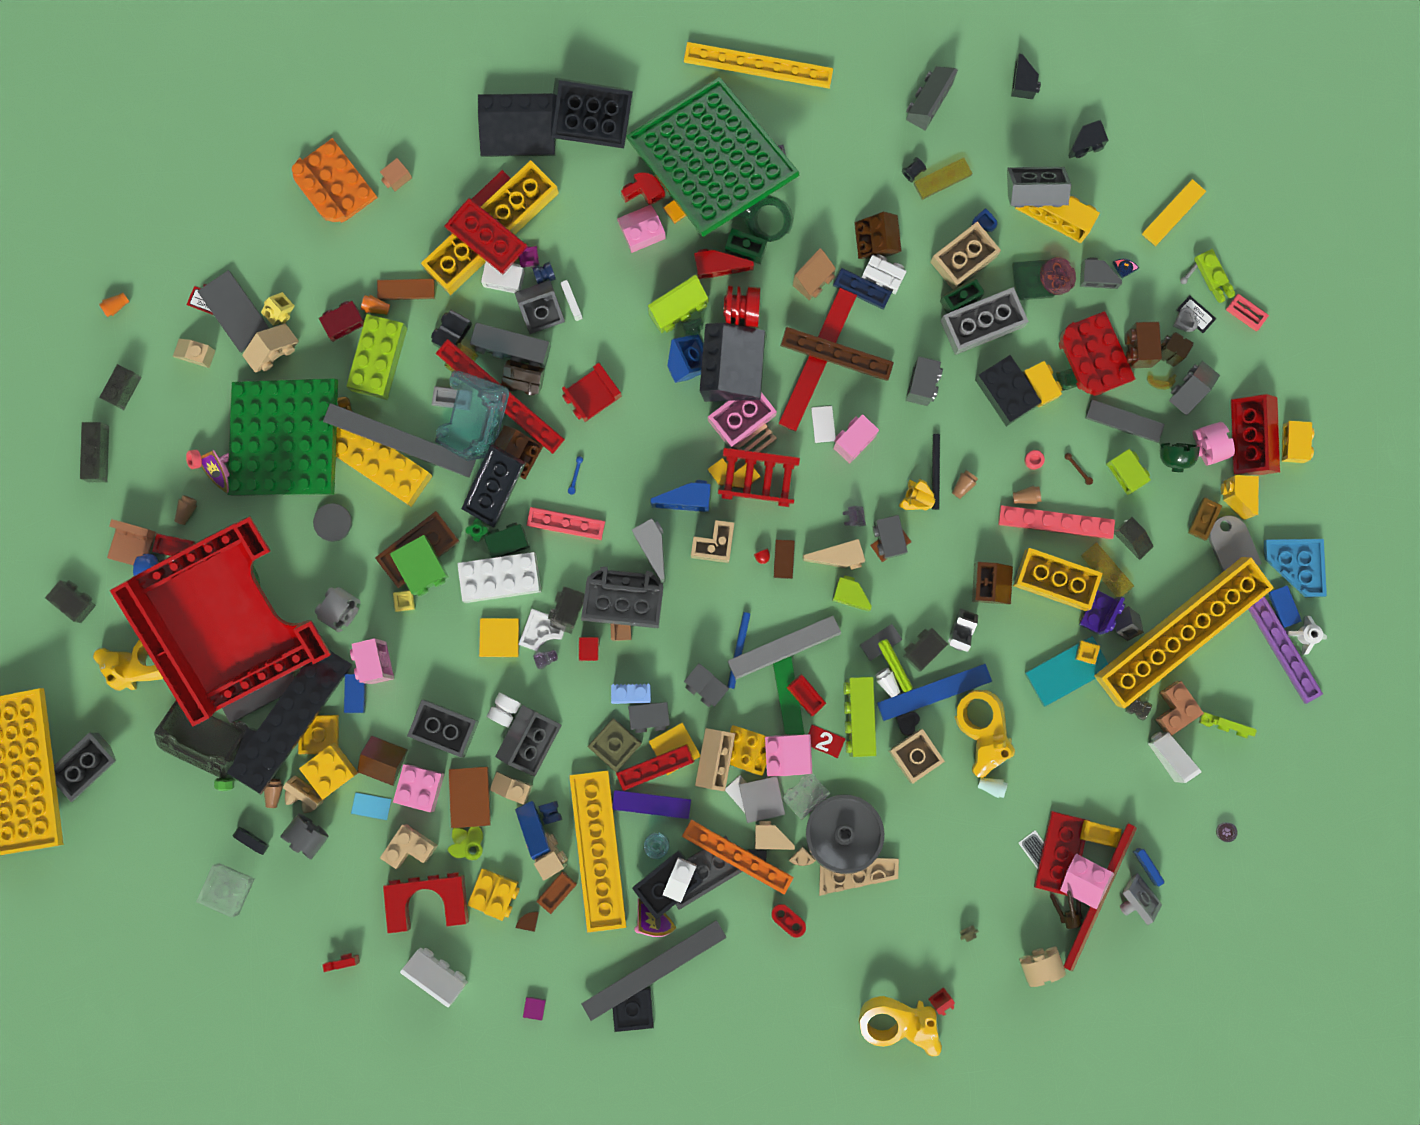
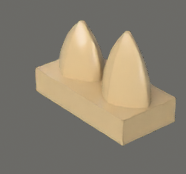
M293 776L283 786V789L286 790V805L301 800L303 813L314 811L326 799L322 800L313 787L297 776Z

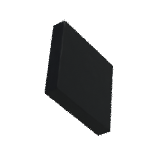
M650 987L644 988L612 1008L614 1032L654 1028Z

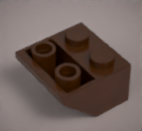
M883 211L854 222L858 259L871 258L872 255L887 257L902 252L898 215Z
M506 425L503 426L494 443L497 447L526 463L519 476L522 479L527 478L543 448L542 445L517 429Z
M976 562L974 564L972 602L1011 605L1013 566L990 562Z

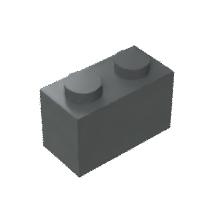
M899 515L876 520L875 526H872L874 536L879 539L880 544L877 545L879 556L882 555L884 560L907 554L908 551Z
M668 702L628 706L631 730L635 729V733L647 732V728L652 727L655 728V731L666 730V726H670Z

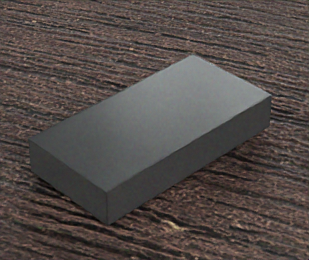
M892 624L860 644V647L870 661L882 654L878 645L880 641L887 639L890 645L894 646L902 640Z

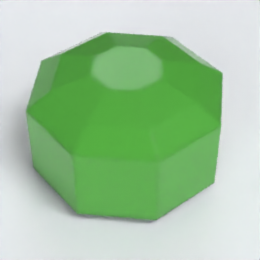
M229 777L217 778L214 780V788L219 791L231 790L234 788V779Z

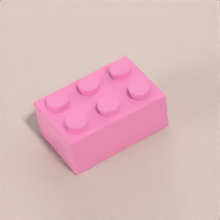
M761 392L760 400L727 401L708 416V422L730 449H734L761 426L774 418L777 411Z
M374 638L352 644L350 655L352 660H355L356 668H354V673L360 683L376 684L394 679L387 642Z

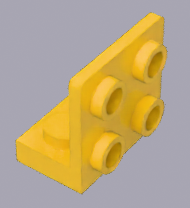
M732 725L730 733H735L730 765L763 776L766 767L765 737L767 736Z

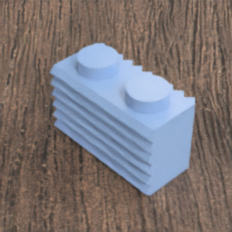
M633 683L632 685L612 684L611 703H651V685L649 683L647 685L645 683L643 685L641 683L639 685L637 683L635 685Z

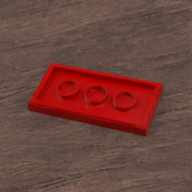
M470 198L466 200L444 226L502 275L505 274L528 247L527 244Z
M1054 811L1050 812L1034 883L1035 888L1068 896L1060 890L1075 854L1083 855L1086 840L1080 839L1083 822L1086 819Z

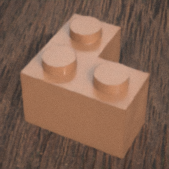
M1182 681L1174 682L1159 692L1170 707L1169 710L1155 719L1164 733L1169 732L1170 735H1173L1204 714Z

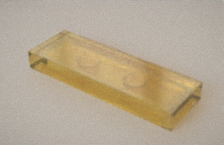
M962 158L915 181L914 186L923 200L972 176L973 173L965 158Z

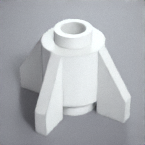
M1311 616L1304 617V626L1298 631H1286L1288 636H1297L1298 640L1304 644L1302 645L1303 655H1308L1314 644L1319 643L1322 639H1327V635L1315 624Z

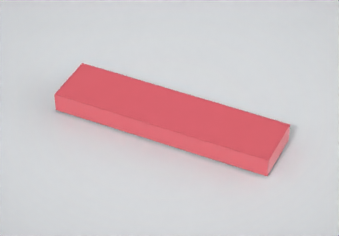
M530 507L526 526L602 540L605 521Z

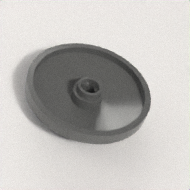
M836 795L827 798L816 806L807 822L806 842L811 855L822 867L834 873L853 874L866 869L877 859L884 844V826L878 812L868 802L856 796Z

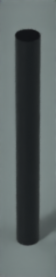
M933 434L932 492L934 493L935 503L932 510H940V434Z

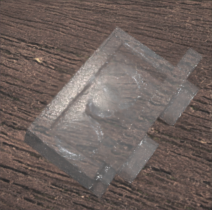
M807 774L800 779L794 788L792 787L787 790L783 800L802 820L825 800L830 793L814 774Z

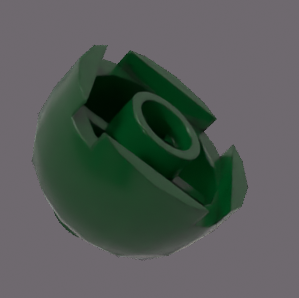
M1170 443L1160 444L1161 461L1165 466L1172 468V472H1184V469L1191 468L1198 460L1200 446L1186 443L1172 444V446H1170Z

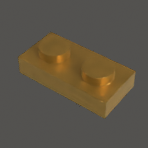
M1203 498L1188 533L1206 541L1222 505Z

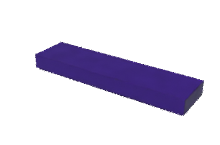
M614 790L612 807L613 810L689 819L691 799Z

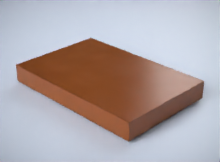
M488 767L449 769L451 828L491 826Z

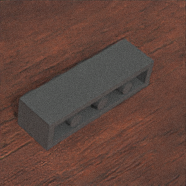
M480 323L475 324L470 342L474 352L480 354L488 352L495 358L503 359V357H507L512 361L526 362L536 367L546 366L551 348L548 341Z

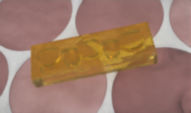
M1097 542L1081 554L1082 558L1093 570L1103 573L1101 580L1117 598L1124 596L1134 587Z

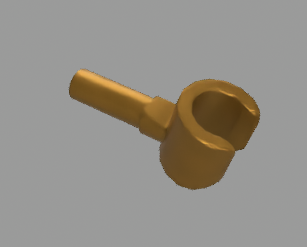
M338 398L339 407H346V410L352 411L349 398Z

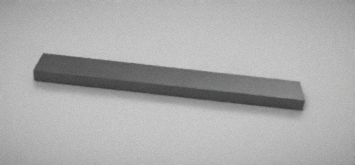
M331 403L323 420L327 424L470 478L476 459Z
M716 920L584 1001L581 1005L590 1021L727 937Z

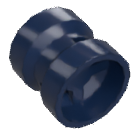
M550 261L544 263L543 267H532L538 284L547 280H556Z
M557 801L538 806L543 814V825L562 820L561 814L558 813L559 806Z

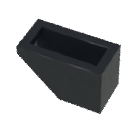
M1019 54L1015 61L1011 97L1033 99L1036 93L1040 91L1041 82H1038L1039 74L1023 54Z

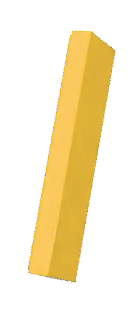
M1192 179L1148 226L1142 235L1156 247L1205 194L1206 190Z

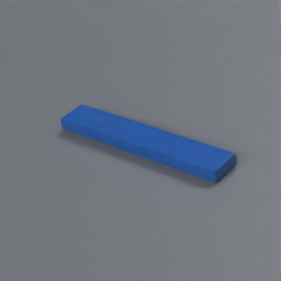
M986 664L883 700L878 702L877 706L883 721L985 685L992 682Z

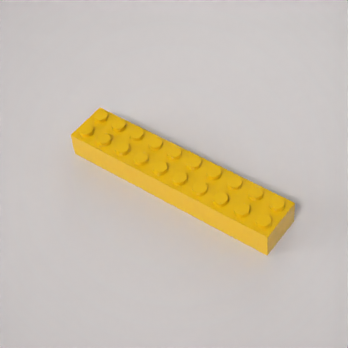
M1241 557L1095 674L1094 677L1115 705L1125 709L1274 587L1251 557Z

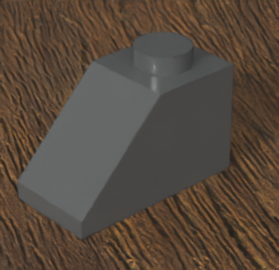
M1090 257L1081 264L1080 287L1118 289L1121 286L1122 279L1105 261Z

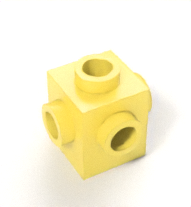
M281 292L269 297L264 302L261 313L273 326L279 323L284 324L290 319V314L295 305Z

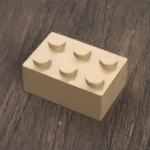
M976 222L932 257L930 263L954 290L996 259L1001 249L982 226Z

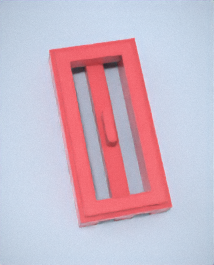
M1237 294L1226 308V311L1256 332L1269 316L1240 294ZM1239 301V302L1242 303L1244 306H1246L1247 308H1249L1250 310H1252L1254 313H1256L1257 315H1259L1260 317H1262V319H1259V318L1256 317L1254 314H1252V312H1250L1249 310L1245 309L1244 307H1242L1241 305H1239V304L1236 303V302Z

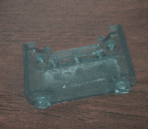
M452 371L450 387L458 391L450 423H445L438 427L435 442L466 461L485 458L490 445L495 443L499 435L509 397V390L502 385L462 371Z

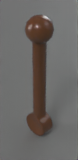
M1066 453L1064 456L1065 459L1069 460L1072 463V465L1077 469V471L1083 476V478L1085 479V483L1087 485H1091L1093 483V479L1091 477H1088L1083 472V470L1072 459V455L1070 453Z

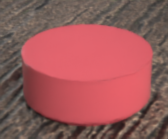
M189 450L187 452L186 461L189 468L197 469L201 467L202 459L198 450Z
M1038 450L1030 451L1024 459L1025 465L1032 470L1039 469L1045 461L1044 455Z

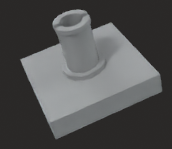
M1137 873L1131 877L1123 891V895L1128 901L1122 903L1120 909L1125 915H1129L1136 910L1145 923L1149 925L1154 922L1162 904Z

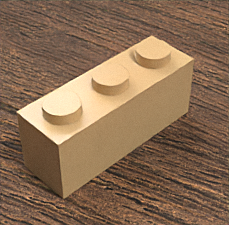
M705 728L695 786L725 791L735 733Z

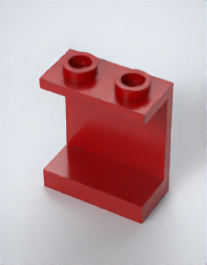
M600 363L594 365L592 372L566 389L565 386L562 388L564 393L562 395L563 399L567 404L571 403L575 408L572 410L578 420L582 418L584 422L622 397L621 392Z

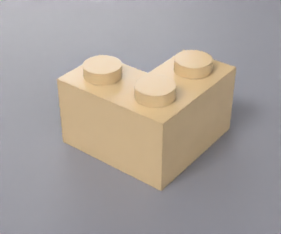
M285 323L257 332L242 356L255 373L262 370L265 372L273 367V362L279 356L284 354L287 356L293 353L299 341Z
M715 520L713 539L693 537L691 558L729 563L734 523Z
M403 824L380 859L395 869L401 867L409 854L420 862L425 863L438 845L408 824Z
M548 832L545 835L551 851L535 859L534 863L543 881L564 869L568 861L565 853L558 850L556 846L558 842L553 834L549 835Z

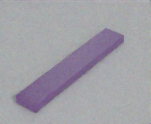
M1263 596L1248 610L1304 704H1307L1323 695L1267 599Z

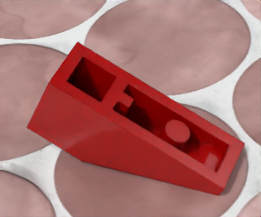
M700 249L697 253H694L699 280L754 270L753 261L719 251Z

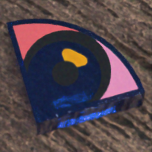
M1118 259L1112 263L1122 279L1139 269L1136 263L1128 259Z

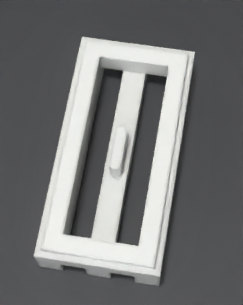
M568 281L561 282L563 292L575 320L583 319Z

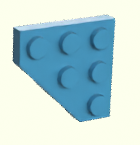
M1324 539L1264 540L1265 560L1304 597L1327 596Z

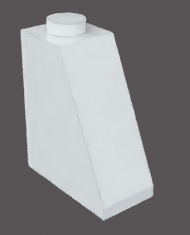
M1160 731L1151 737L1152 741L1148 745L1174 782L1187 783L1201 773L1198 766L1169 732L1161 733Z

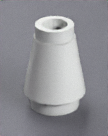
M888 667L875 675L876 681L890 697H894L901 692L893 671H890Z

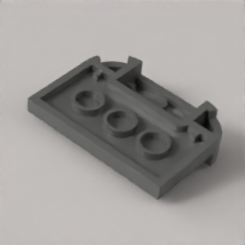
M600 567V570L595 571L587 578L581 621L659 628L663 583L650 571L642 574L608 570V567Z

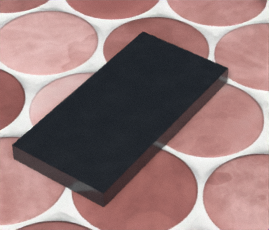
M490 445L461 509L493 528L496 527L526 463L496 445Z

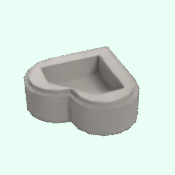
M1187 307L1181 309L1173 327L1185 332H1193L1198 327V321L1194 318L1193 310Z

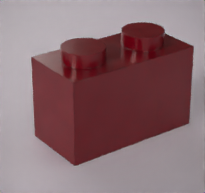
M345 301L339 305V308L328 310L319 317L324 330L332 342L364 325V319L353 301Z

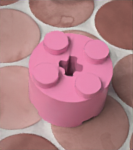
M1223 422L1193 430L1196 445L1200 446L1199 456H1201L1206 466L1227 460L1234 455V442L1232 438H1228L1227 433L1230 431Z

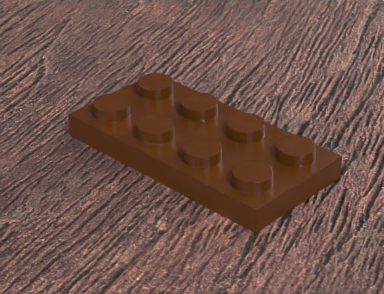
M437 511L375 557L397 588H401L406 583L390 553L425 535L438 558H440L460 542Z

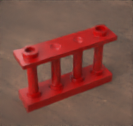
M724 448L723 457H726L728 464L724 490H718V494L721 495L722 499L732 500L734 496L778 502V506L789 507L790 504H794L793 499H788L792 469L795 466H799L800 458ZM738 459H744L745 463H747L743 493L732 492L735 462ZM757 461L764 462V466H766L762 495L751 494L754 464ZM776 464H782L783 468H785L781 498L770 497L773 467Z

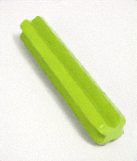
M887 639L880 641L878 645L903 692L910 691L912 685Z

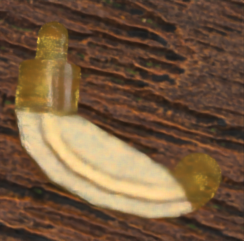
M1174 374L1167 381L1153 380V376L1149 375L1147 381L1157 389L1166 390L1174 385L1177 375Z

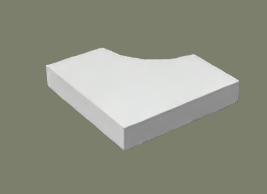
M531 609L518 645L538 651L540 646L547 640H562L568 621Z

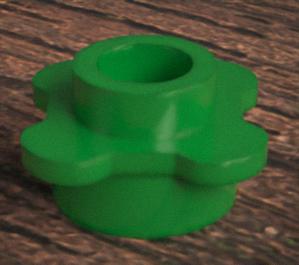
M475 519L471 526L466 527L465 531L473 537L475 542H479L485 534H488L489 529L481 524V520Z

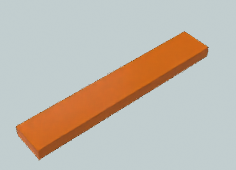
M692 819L682 835L688 841L784 895L794 878Z

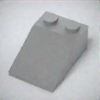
M651 518L632 529V532L661 583H664L665 570L662 539L664 532L659 522L656 521L654 523Z

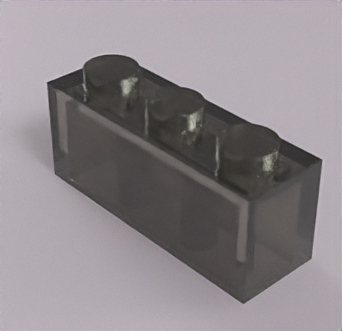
M82 422L80 479L86 482H107L109 426L102 422Z

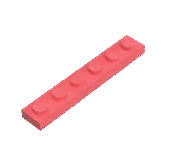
M1001 505L998 525L1113 539L1115 520Z

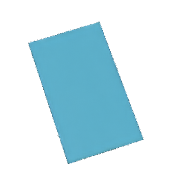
M355 792L351 814L387 820L391 799Z

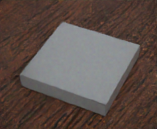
M777 776L739 784L747 823L785 815Z

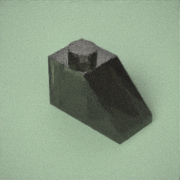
M1133 517L1126 519L1114 531V534L1139 560L1154 547L1146 530Z

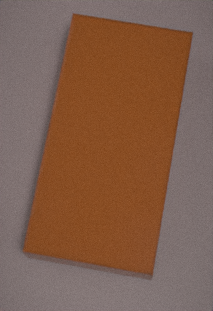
M562 871L536 902L548 913L552 914L577 883Z

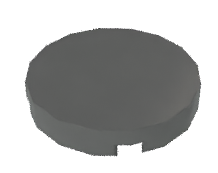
M334 503L326 504L315 513L313 519L314 530L324 540L330 542L340 541L349 534L352 527V517L343 506Z

